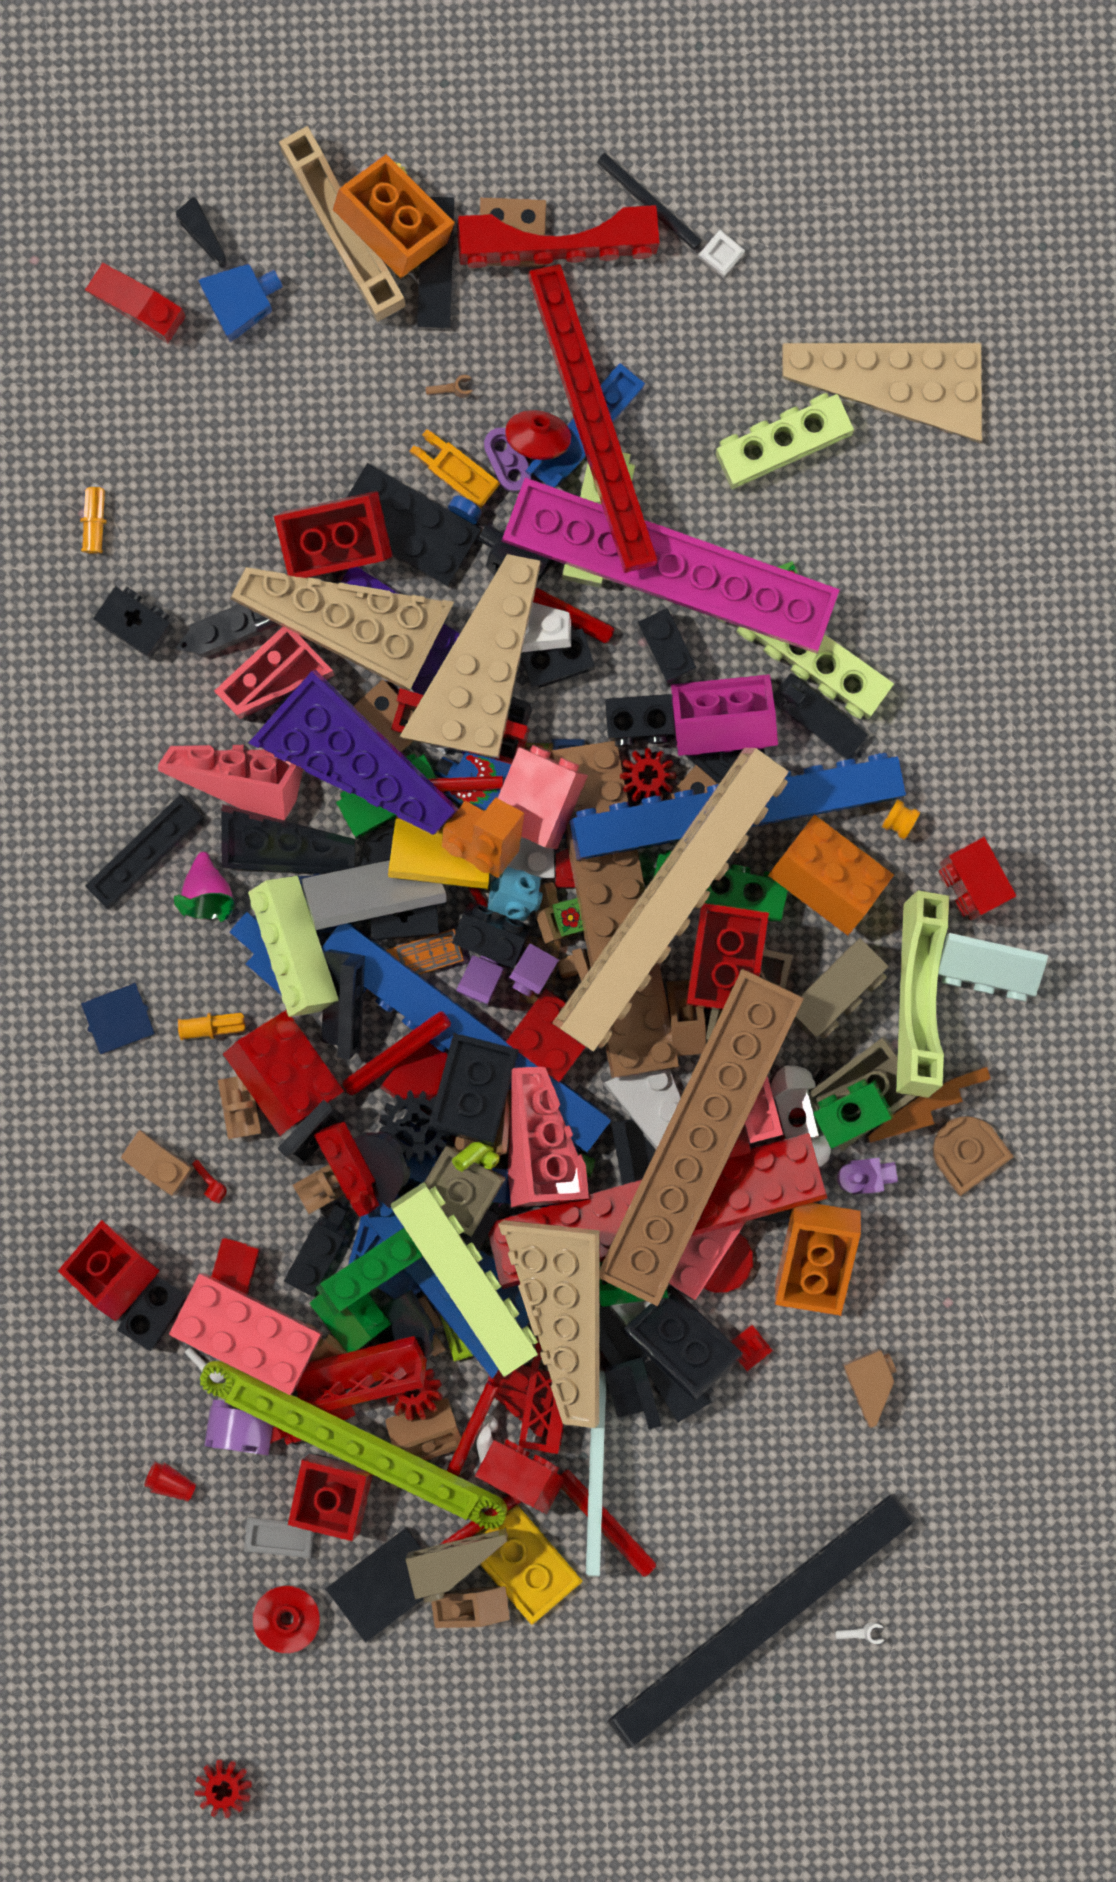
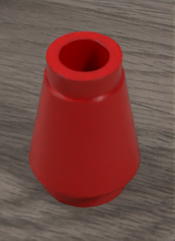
M155 1461L148 1472L144 1486L150 1489V1493L189 1502L196 1488V1483L167 1463L163 1462L160 1464Z

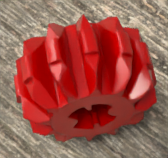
M650 748L645 749V759H641L637 751L632 752V757L636 764L627 760L623 762V766L632 771V773H620V779L624 781L631 780L630 783L623 787L624 792L627 793L635 788L636 792L632 797L634 802L639 800L641 793L645 794V798L651 797V794L654 793L655 796H661L663 801L664 797L660 788L669 793L673 791V787L664 782V780L672 781L676 779V773H665V770L673 766L672 760L666 761L661 765L659 762L662 760L664 752L659 751L655 759H651ZM646 768L652 769V774L655 772L657 774V778L652 779L650 785L644 784V779L640 781L638 776L644 774Z
M431 1368L425 1372L424 1387L418 1388L420 1394L417 1397L411 1394L410 1398L408 1391L390 1395L386 1398L388 1405H395L393 1410L395 1415L400 1416L405 1412L407 1421H412L415 1413H417L421 1420H425L426 1414L424 1410L428 1408L431 1412L437 1411V1407L432 1401L442 1400L443 1395L436 1391L442 1386L440 1379H433L435 1373ZM415 1372L406 1374L400 1380L414 1377Z
M218 1759L216 1761V1771L207 1764L204 1767V1772L208 1777L198 1775L196 1778V1782L204 1787L196 1789L195 1796H206L201 1802L200 1807L205 1809L210 1804L214 1807L211 1811V1816L216 1817L219 1808H223L224 1817L229 1818L231 1816V1806L240 1813L243 1810V1805L239 1800L249 1802L251 1795L243 1790L251 1788L252 1781H241V1778L246 1775L247 1770L242 1768L235 1773L233 1770L236 1766V1761L231 1760L228 1769H224L223 1760ZM222 1781L229 1783L228 1789L232 1788V1792L227 1791L225 1796L218 1794L220 1788L215 1789V1785L220 1786Z

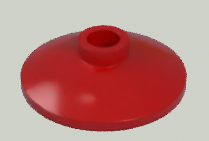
M539 410L523 411L514 415L508 421L505 429V437L511 448L525 457L537 460L553 459L567 451L571 442V433L566 423L551 413Z
M283 1585L270 1589L259 1599L253 1612V1627L258 1639L264 1646L278 1653H294L304 1649L313 1641L320 1626V1612L315 1600L305 1590L295 1586ZM290 1612L294 1617L293 1622L290 1624L283 1623L281 1620L282 1613Z

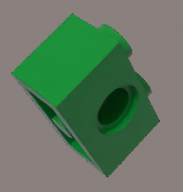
M862 1079L847 1087L850 1092L849 1094L839 1099L836 1094H833L817 1102L820 1108L815 1110L813 1114L831 1149L894 1117L876 1081L868 1084L866 1079ZM852 1102L860 1107L861 1116L859 1119L852 1121L844 1116L843 1107L846 1103Z

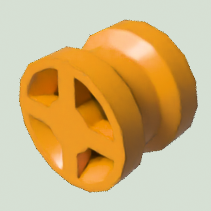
M897 799L881 827L885 830H894L899 838L905 840L921 812L917 809L910 810L906 808L904 802Z

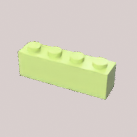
M298 876L266 880L249 891L251 906L255 912L261 930V937L265 943L288 1016L293 1017L321 1012L338 1002L339 999Z

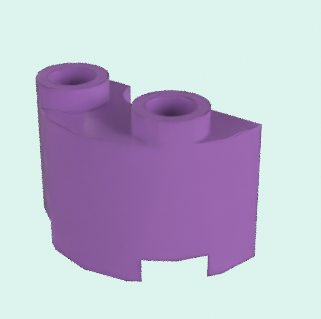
M213 1400L209 1411L204 1446L269 1455L273 1425L242 1410L232 1409V1405L225 1401Z

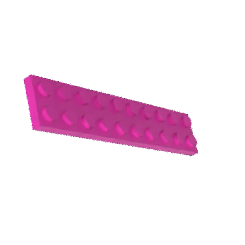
M524 478L502 542L817 654L840 589L646 520L645 523L658 560L656 566L624 573L601 504Z

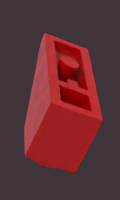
M103 262L85 288L87 293L167 344L186 317L180 306Z

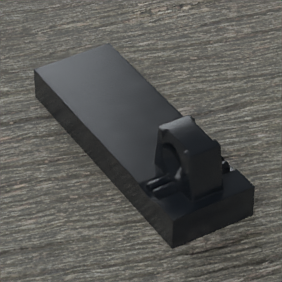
M792 673L788 675L773 694L776 706L844 760L850 759L869 735Z

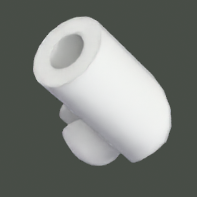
M492 1415L485 1417L476 1437L480 1463H482L493 1442L491 1433L498 1430V1422Z

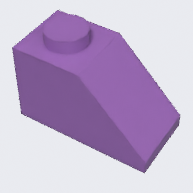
M473 955L458 985L457 993L489 1006L504 968L498 966L499 962L482 955L480 958Z

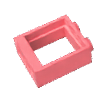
M768 1076L744 1124L749 1143L783 1135Z

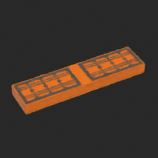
M455 929L386 950L418 975L464 961L460 946L452 944Z

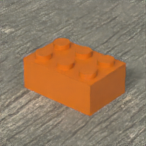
M387 154L340 187L333 206V211L400 279L448 243L455 223Z
M814 814L768 876L849 936L893 878L894 874Z
M817 1203L792 1208L775 1281V1305L842 1315L861 1235V1211Z

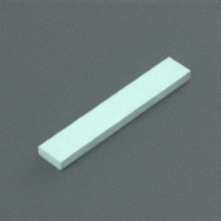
M599 1371V1425L596 1428H591L586 1553L587 1577L600 1576L606 1376L604 1371Z

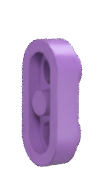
M495 428L485 437V453L500 485L509 492H520L524 478L531 479V476L525 472L529 465L525 456L516 452L508 444L505 437L506 428ZM499 441L507 444V448L503 452H499L494 448L495 444ZM512 471H518L521 474V478L516 482L508 478L509 473Z

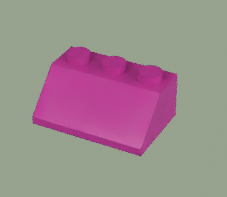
M770 674L671 684L678 756H695L701 753L731 752L744 748L762 749L769 746H778L776 713Z

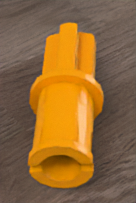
M88 487L85 490L84 518H80V522L83 523V542L81 548L83 553H103V525L107 524V520L104 519V488Z
M207 1013V1017L178 1019L180 1040L210 1036V1039H214L215 1035L245 1031L243 1013L216 1016Z

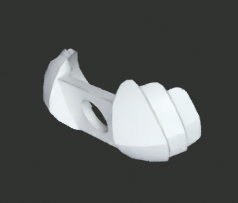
M794 1065L784 1066L776 1073L772 1080L771 1091L773 1099H776L785 1138L788 1139L810 1133L818 1165L821 1167L829 1160L831 1149L825 1136H820L813 1114L814 1111L808 1090L815 1088V1082L807 1069ZM797 1107L802 1108L807 1115V1120L801 1127H794L789 1122L790 1111Z

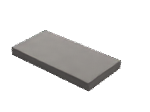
M390 860L301 879L302 889L315 930L447 902L446 893L441 883L388 877Z

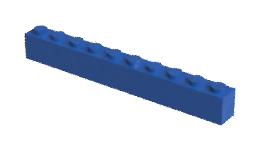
M879 753L868 756L869 762L856 764L855 759H848L836 762L837 768L824 770L823 765H816L804 768V774L792 776L791 771H789L784 778L788 783L778 797L772 795L765 805L768 808L767 814L758 825L753 823L751 827L901 799L906 796L898 756L888 758L887 753ZM719 784L706 787L707 793L694 795V790L691 789L674 793L675 799L662 801L661 796H653L642 799V805L629 807L628 802L609 805L610 811L597 813L596 808L577 811V817L569 821L577 861L680 841Z
M350 923L338 925L323 945L324 957L328 949L365 955L364 993L367 989L378 996L375 1002L389 1013L395 1009L405 1016L402 1022L410 1029H416L440 1011L446 1013L451 1021V1026L429 1041L441 1052L445 1053L450 1048L453 1033L511 1047L506 1043L505 1038ZM518 1052L514 1068L538 1067ZM549 1075L560 1102V1113L565 1125H569L573 1133L571 1139L577 1153L581 1149L588 1152L612 1118L564 1082H558Z

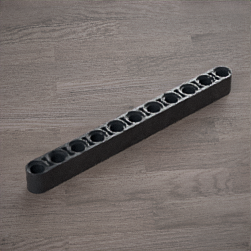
M894 1493L890 1494L617 1711L607 1723L628 1749L632 1748L901 1534L915 1519Z

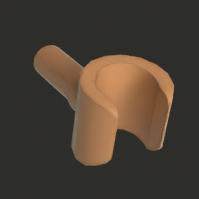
M461 375L454 383L426 387V394L454 393L460 398H465L473 390L462 391L458 383L468 382L472 378L468 375Z

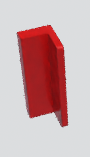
M223 1238L211 1277L248 1295L261 1248Z

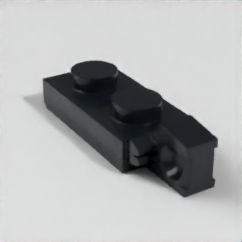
M336 1204L328 1219L323 1216L319 1217L309 1232L284 1282L314 1297L317 1291L316 1287L321 1284L345 1239L344 1235L347 1229L340 1225L348 1212L347 1209Z

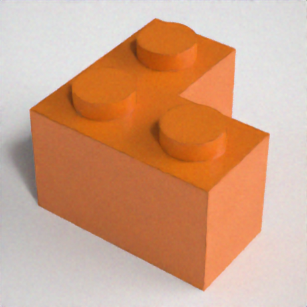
M495 797L485 811L464 801L459 810L443 828L442 847L451 855L461 857L472 863L481 872L490 873L499 878L520 851L524 812Z

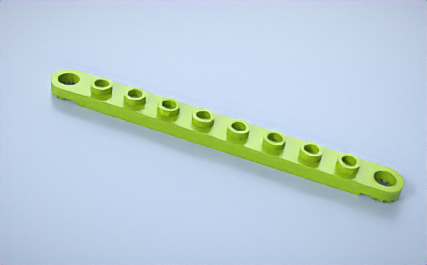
M211 1361L204 1366L199 1380L200 1386L202 1385L203 1390H207L208 1394L212 1393L213 1396L224 1399L226 1403L465 1520L469 1519L479 1524L480 1527L484 1526V1529L498 1528L504 1523L507 1506L504 1500L497 1495L293 1395L286 1394L222 1361ZM215 1372L216 1374L221 1373L220 1375H224L223 1378H226L225 1383H216L209 1375ZM484 1506L485 1508L493 1506V1509L496 1508L498 1515L487 1516L481 1509Z

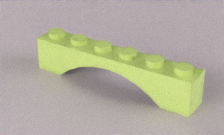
M918 890L903 904L896 1093L928 1098L943 1086L944 1053L937 1030L936 994L940 959L948 929V895Z

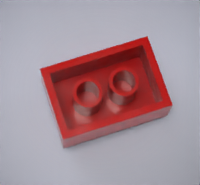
M378 491L291 509L273 516L288 576L307 578L382 562L393 556Z
M985 836L950 854L939 863L942 868L938 870L942 882L946 888L952 886L958 897L954 900L956 908L963 918L968 916L970 921L1017 896Z
M707 903L700 907L686 1005L723 1010L742 969L760 977L769 913Z
M284 1010L236 1041L223 1053V1056L280 1136L304 1121L323 1099L331 1103L344 1092L295 1020L288 1016L287 1010Z

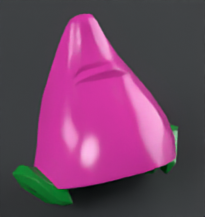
M200 852L184 880L181 895L174 896V905L184 917L187 915L194 919L218 918L220 922H223L231 916L236 908L234 897L228 882L214 867L207 852Z

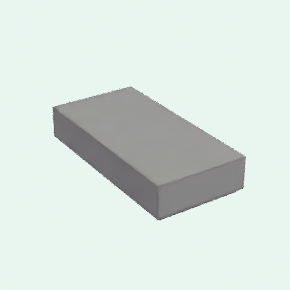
M247 1517L244 1551L311 1558L314 1532L288 1526V1521Z

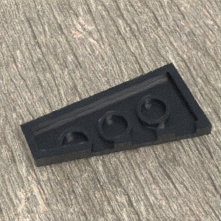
M222 804V868L332 873L355 868L356 839Z

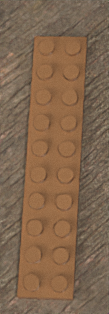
M615 741L551 751V759L559 762L561 758H565L580 765L578 771L588 775L570 820L577 817V811L596 808L597 813L610 811L609 805L628 802L627 793L623 790L625 786L624 780L620 779V773L623 772L618 746H615ZM568 822L565 836L590 967H592L645 891L637 849L577 861ZM657 963L654 964L648 973L652 977L644 990L640 993L636 990L629 1000L632 1004L629 1012L621 1021L616 1019L609 1029L613 1033L605 1046L612 1079L679 1067L676 1049L672 1043L671 1023L660 965Z
M744 969L741 970L599 1269L600 1279L656 1306L659 1305L802 1004L803 997Z

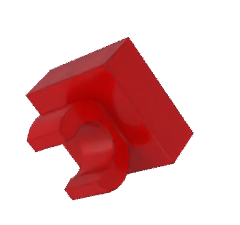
M752 1324L731 1340L743 1353L739 1362L746 1371H749L773 1351Z

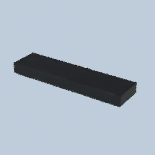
M430 197L454 221V198ZM454 226L448 243L419 264L417 328L419 330H451Z
M180 794L96 874L85 887L107 910H110L205 818Z

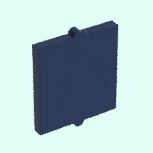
M136 983L81 1003L89 1024L87 1031L93 1034L100 1055L155 1034L147 1013L149 1007L144 1005Z

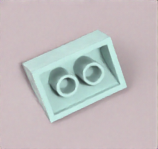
M948 933L943 944L938 976L942 977L941 983L961 987V983L966 982L975 984L974 991L993 994L994 989L1006 991V998L1026 1002L1027 996L1034 997L1037 994L1048 955Z

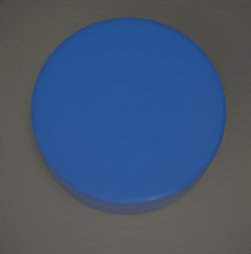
M459 495L454 496L448 505V509L471 524H476L482 515L481 509L475 503Z

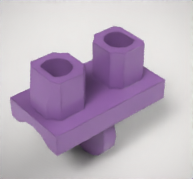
M880 1158L848 1161V1164L839 1170L837 1181L840 1188L847 1193L884 1191L883 1184L898 1181L895 1162L880 1164Z

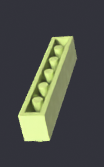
M423 1182L390 1204L391 1208L505 1377L538 1355L533 1346L538 1341L528 1326L521 1328L515 1317L520 1314L510 1298L503 1301L496 1291L501 1285L491 1270L485 1273L478 1262L483 1258L474 1244L471 1242L466 1245L459 1235L464 1232V1229L454 1214L447 1217L441 1208L446 1202L437 1188L434 1186L429 1189L425 1182Z

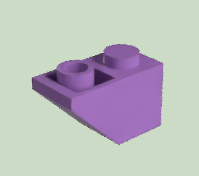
M529 944L509 977L515 981L512 987L528 997H531L533 992L540 995L559 960Z

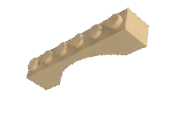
M306 126L279 141L282 154L375 320L379 322L406 307L405 299L382 259L333 211L340 185L309 127Z

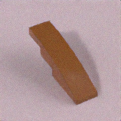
M988 1067L980 1068L944 1082L943 1086L928 1098L916 1097L893 1113L894 1117L878 1125L866 1136L867 1143L933 1125L934 1121L931 1111L963 1102L960 1088L991 1080Z

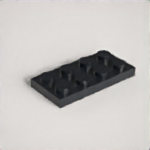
M367 463L347 497L378 491L392 555L448 588L480 535L481 529Z

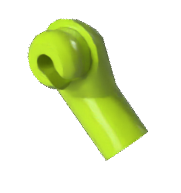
M473 1142L452 1159V1163L460 1172L465 1171L473 1163L482 1164L486 1169L490 1170L498 1164L499 1155L493 1152L494 1148L490 1145Z

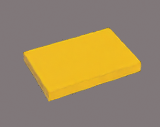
M396 816L388 877L488 889L490 873L481 872L472 863L461 857L451 855L442 847L444 826L438 833L433 835Z
M516 1505L506 1513L504 1523L500 1527L489 1528L484 1532L488 1533L506 1528L508 1536L507 1541L480 1565L498 1586H505L507 1597L527 1621L533 1625L581 1584L583 1580L522 1508Z

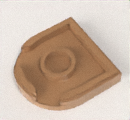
M964 1116L948 1121L937 1132L933 1143L935 1163L959 1196H962L1014 1157L994 1129L985 1121L975 1117Z

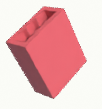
M532 745L531 750L519 747L498 799L524 812L521 837L545 848L558 849L588 775L578 771L580 765L565 758H561L559 762L549 758L551 752L536 745Z

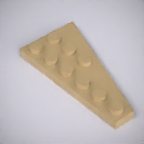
M783 343L782 379L819 391L823 390L832 394H838L843 399L852 402L854 400L869 405L871 408L916 423L921 422L939 428L941 431L969 438V440L980 444L982 442L981 343Z
M507 554L399 736L400 738L499 759L541 566L540 561Z
M248 567L245 568L230 598L408 691L411 689L454 603L453 601H439L427 599L423 596H409L357 585L324 582L314 578L306 579L288 576L284 573Z
M503 1220L498 1225L501 1234L505 1235L509 1246L508 1256L511 1265H515L520 1285L518 1287L534 1336L537 1335L542 1349L540 1355L543 1364L547 1365L553 1383L551 1389L562 1423L565 1425L596 1428L599 1425V1230Z

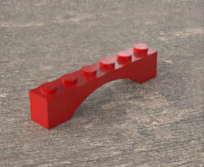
M656 205L623 207L612 218L597 227L563 236H546L524 232L505 224L492 214L458 216L457 221L460 265H468L469 268H482L487 266V263H501L502 266L510 267L519 265L523 261H534L535 264L545 265L559 259H567V262L579 263L585 261L586 258L599 257L602 261H613L618 259L619 256L646 259L650 258L652 254H657L660 244Z

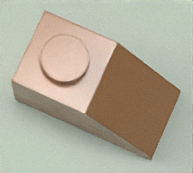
M689 980L667 982L672 1043L676 1049L677 1056L702 1054L706 1046L704 1010L702 1007L686 1005Z
M141 1130L138 1131L120 1157L141 1175L171 1196H175L194 1170L193 1166Z
M880 1349L842 1364L869 1428L877 1426L894 1384L891 1374L897 1372L890 1354L883 1355Z
M505 1586L445 1592L444 1598L431 1602L435 1628L483 1627L510 1620Z

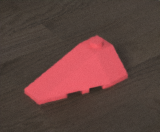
M210 745L170 746L158 764V771L233 806L281 820H286L297 801L303 768L288 761L285 762L266 750H244V745H233L232 750H214Z
M545 1067L512 1069L508 1156L511 1207L542 1206L589 1199L586 1165L582 1155H578L571 1139L573 1133L570 1126L565 1125L559 1110V1099Z

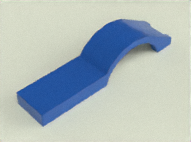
M621 363L617 365L600 385L612 422L619 417L645 386L642 380ZM574 418L568 424L571 442L567 451L553 459H535L525 471L529 476L534 474L546 485L557 488L583 461L586 454Z

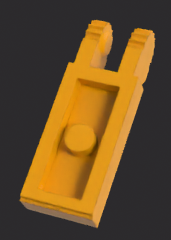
M426 429L422 434L425 441L441 452L434 460L424 450L413 445L409 452L454 491L482 509L498 489L500 482L451 443H445L434 433Z

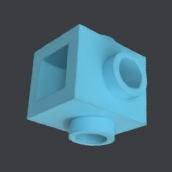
M507 866L500 877H495L491 882L487 909L506 915L508 918L524 922L532 911L538 910L543 896L542 892H539L541 878L528 874L523 870H516Z

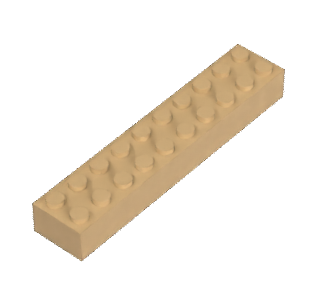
M744 748L552 1024L593 1052L597 1046L599 1048L605 1046L613 1033L609 1030L616 1019L621 1021L629 1012L632 1006L629 1000L636 990L640 993L647 986L652 977L648 973L654 964L660 965L666 959L671 950L668 944L675 935L680 937L690 924L691 920L687 917L693 908L699 909L710 895L707 888L714 879L719 881L729 868V864L726 861L733 851L738 853L749 839V836L746 835L747 831L753 823L758 825L768 812V808L765 805L772 795L778 797L788 783L784 778L789 771L757 748Z

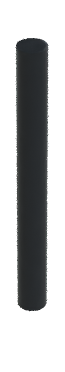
M606 153L601 155L597 163L644 206L656 205L657 218L689 247L695 250L702 243V239Z

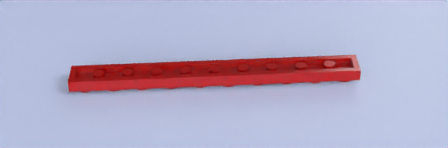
M557 264L529 271L528 279L623 572L627 573L656 566L658 560L562 266Z

